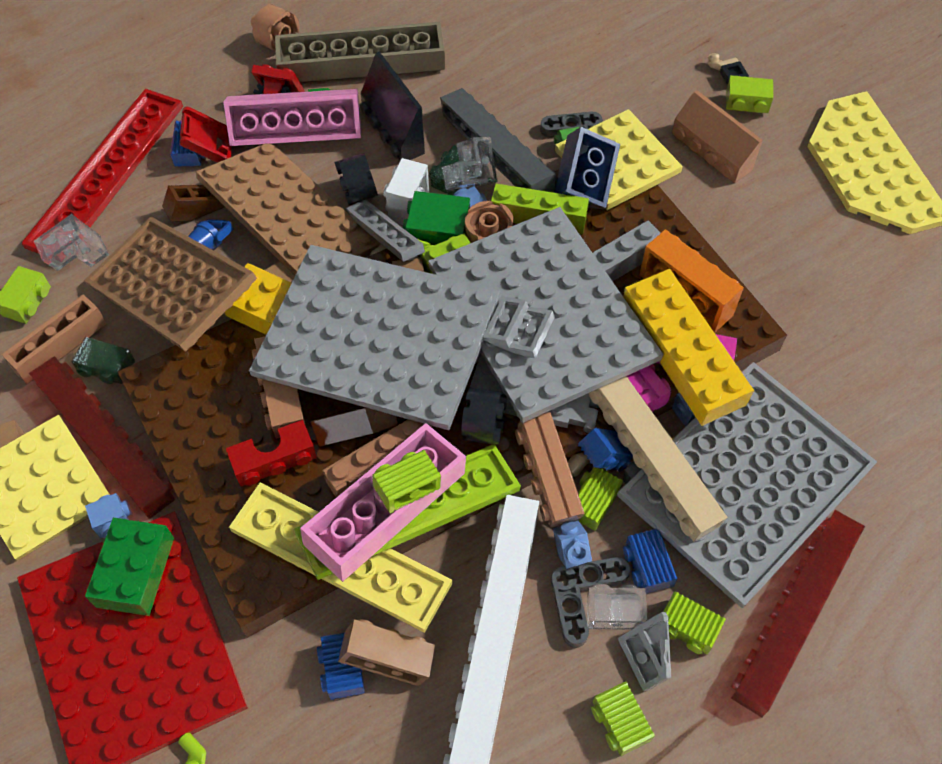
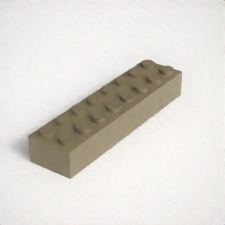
M440 22L275 35L277 69L288 68L292 70L299 82L365 77L368 75L375 53L379 51L396 74L445 70V53Z

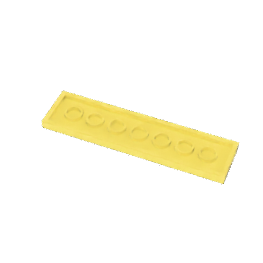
M260 482L229 526L231 532L315 575L295 535L294 528L306 524L319 512ZM391 548L370 557L343 582L334 573L322 578L326 582L424 633L452 585V579Z

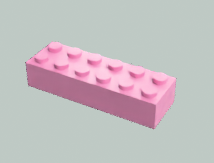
M358 89L227 96L223 102L230 146L361 138Z
M425 423L300 528L303 545L343 582L465 474L466 456ZM425 450L441 474V488L429 495H425L419 500H415L413 503L405 505L403 508L394 510L393 513H389L373 487L372 474L384 464L393 465L401 461V458L409 452L418 453Z

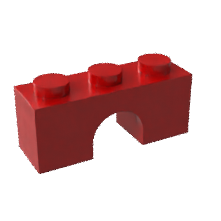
M303 420L279 428L278 432L281 441L279 446L271 452L258 451L252 439L226 448L240 487L256 484L260 479L270 475H280L286 469L297 465H306L312 459L317 458Z

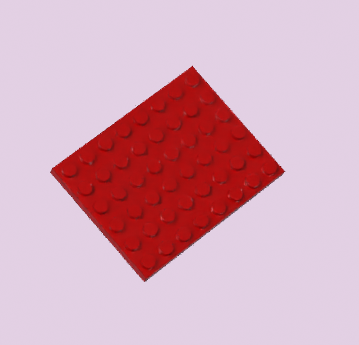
M175 511L148 522L166 525L174 537L150 616L96 608L85 597L104 541L17 577L69 764H130L179 741L186 733H197L248 709Z

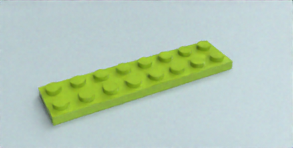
M495 444L467 455L465 474L374 555L499 501L507 495L519 492L521 485ZM303 525L294 528L295 535L317 580L333 574L303 545L300 530Z

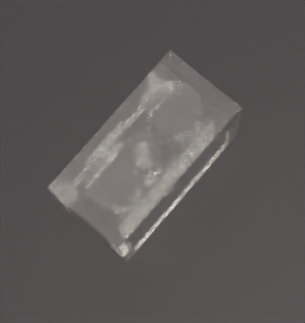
M605 584L589 588L587 593L588 628L632 630L646 622L645 588H638L636 585L610 588L609 585Z

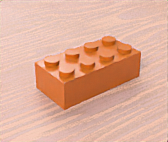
M666 229L646 245L639 274L643 279L670 269L714 333L733 317L744 288L737 280L730 278L718 266L710 263L698 251L691 249L679 237L671 234Z

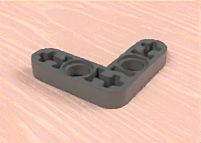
M597 112L546 116L541 120L540 132L545 137H554V135H557L558 130L574 128L567 126L566 123L568 122L575 123L576 126L574 127L589 129L603 122V119Z
M615 557L591 561L568 569L565 566H561L553 572L551 579L552 590L563 639L568 646L579 648L586 643L589 636V628L580 592L624 584L630 574V566L625 559ZM614 566H617L619 570H624L621 577H617V574L614 572H608H612ZM603 567L605 568L604 573H607L606 580L603 579ZM586 570H594L598 574V579L595 582H588L584 579L583 573ZM575 572H578L580 584H576L577 579H572L575 577ZM560 575H565L566 579H571L568 581L567 586H563L562 582H557L560 579ZM566 600H572L577 604L578 609L574 613H567L563 610L562 603ZM575 619L577 631L583 632L578 640H575L574 635H569L572 631L571 621Z

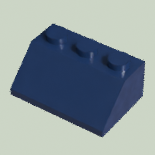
M583 127L568 134L554 193L589 198L588 208L606 209L620 144Z

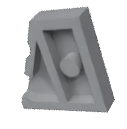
M666 612L657 614L617 638L643 691H649L671 678L669 624Z

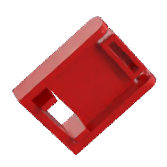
M184 107L182 109L180 145L217 163L230 158L231 146L227 125L191 107ZM217 138L222 140V145L216 150Z

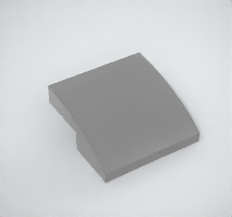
M503 296L483 335V339L504 350L536 358L555 318L553 311L529 307L526 300Z

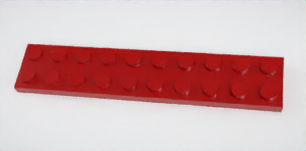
M144 89L22 241L23 247L64 263L183 108L182 101Z

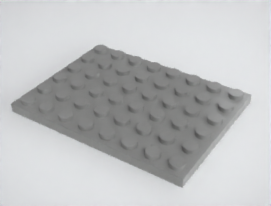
M561 207L428 261L429 268L435 275L500 290L501 297L498 305L504 296L526 300L529 307L553 311L555 318L536 358L504 350L485 340L480 349L481 355L522 423L654 364L663 358L662 351Z
M310 245L249 372L251 376L450 430L483 344V335L494 315L501 293L497 289Z
M754 362L742 372L754 389L746 406L703 426L695 417L673 439L675 445L728 517L719 528L693 542L690 536L685 535L681 530L680 522L674 513L667 510L664 499L658 490L656 491L651 487L648 476L643 469L617 494L622 501L654 530L657 528L664 539L741 608L754 597L877 463L875 459Z

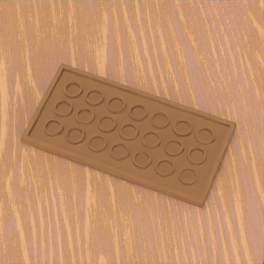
M273 143L262 144L196 171V178L294 275H296L310 245L364 258L380 245L372 235L359 226L341 206Z
M150 217L84 281L92 289L186 352L250 288L257 277L247 268Z

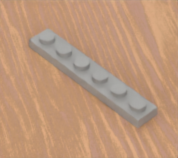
M367 200L346 208L347 213L359 226L403 262L413 260L419 254L425 252L422 242Z

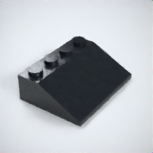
M379 51L375 53L360 93L362 102L359 104L363 115L369 117L372 127L374 129L377 128L384 143L387 142L394 157H398L400 161L402 158L412 160L425 154L422 107Z

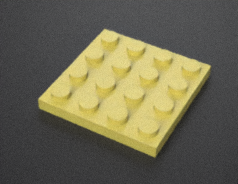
M629 109L588 129L620 144L606 210L662 183L682 171L683 166ZM566 140L555 145V151L561 158Z
M59 415L0 448V535L17 561L87 519L88 514L85 505L98 501L102 496L110 495Z

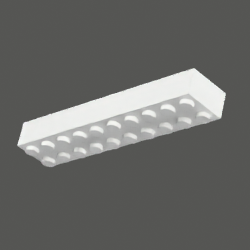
M507 495L505 504L499 505L497 529H494L492 551L488 555L486 564V581L483 580L480 592V607L483 608L477 607L474 620V633L477 635H471L468 647V661H471V663L464 665L462 674V689L465 691L464 694H458L455 707L458 724L452 723L449 734V748H452L451 755L445 754L443 764H489L537 524L539 501Z

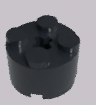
M365 153L334 162L338 175L343 174L339 180L343 191L348 190V192H345L348 205L378 196Z
M470 387L466 399L471 400V402L467 404V407H464L462 417V440L490 445L499 444L505 427V419H502L507 407L508 398L502 392Z

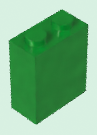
M414 191L413 199L409 200L407 205V214L409 216L408 219L404 218L402 228L416 239L428 242L431 245H436L451 237L464 234L465 217L470 209V198Z

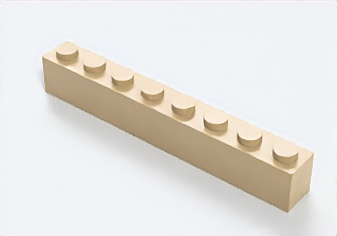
M627 376L589 393L592 402L598 404L602 410L605 421L612 425L618 433L621 444L625 447L627 446L632 453L635 464L642 468L648 476L651 487L656 491L658 490L664 499L667 510L674 513L680 522L683 533L690 536L692 541L695 542L719 528L728 517Z

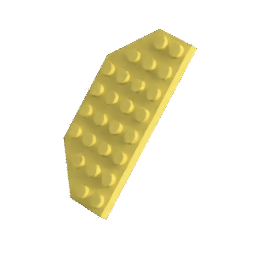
M866 91L829 100L807 147L847 211L854 214L860 212L871 216L870 220L886 226L890 223L901 227V231L908 234L942 226L941 198L869 93Z

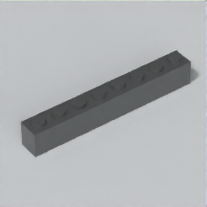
M461 88L440 97L443 116L515 187L554 193L555 182L557 181L555 172L543 164L539 157L537 158L527 146H524L517 136H513L506 126L499 123L495 116L490 114L482 104H479L471 94H468Z

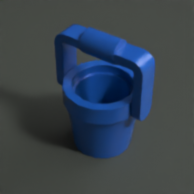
M208 219L199 222L188 237L215 250L234 228L230 221Z

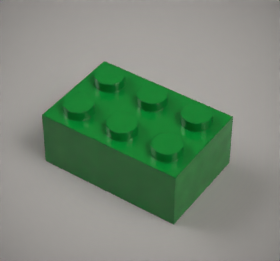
M113 517L85 597L96 608L150 616L174 540L167 526Z

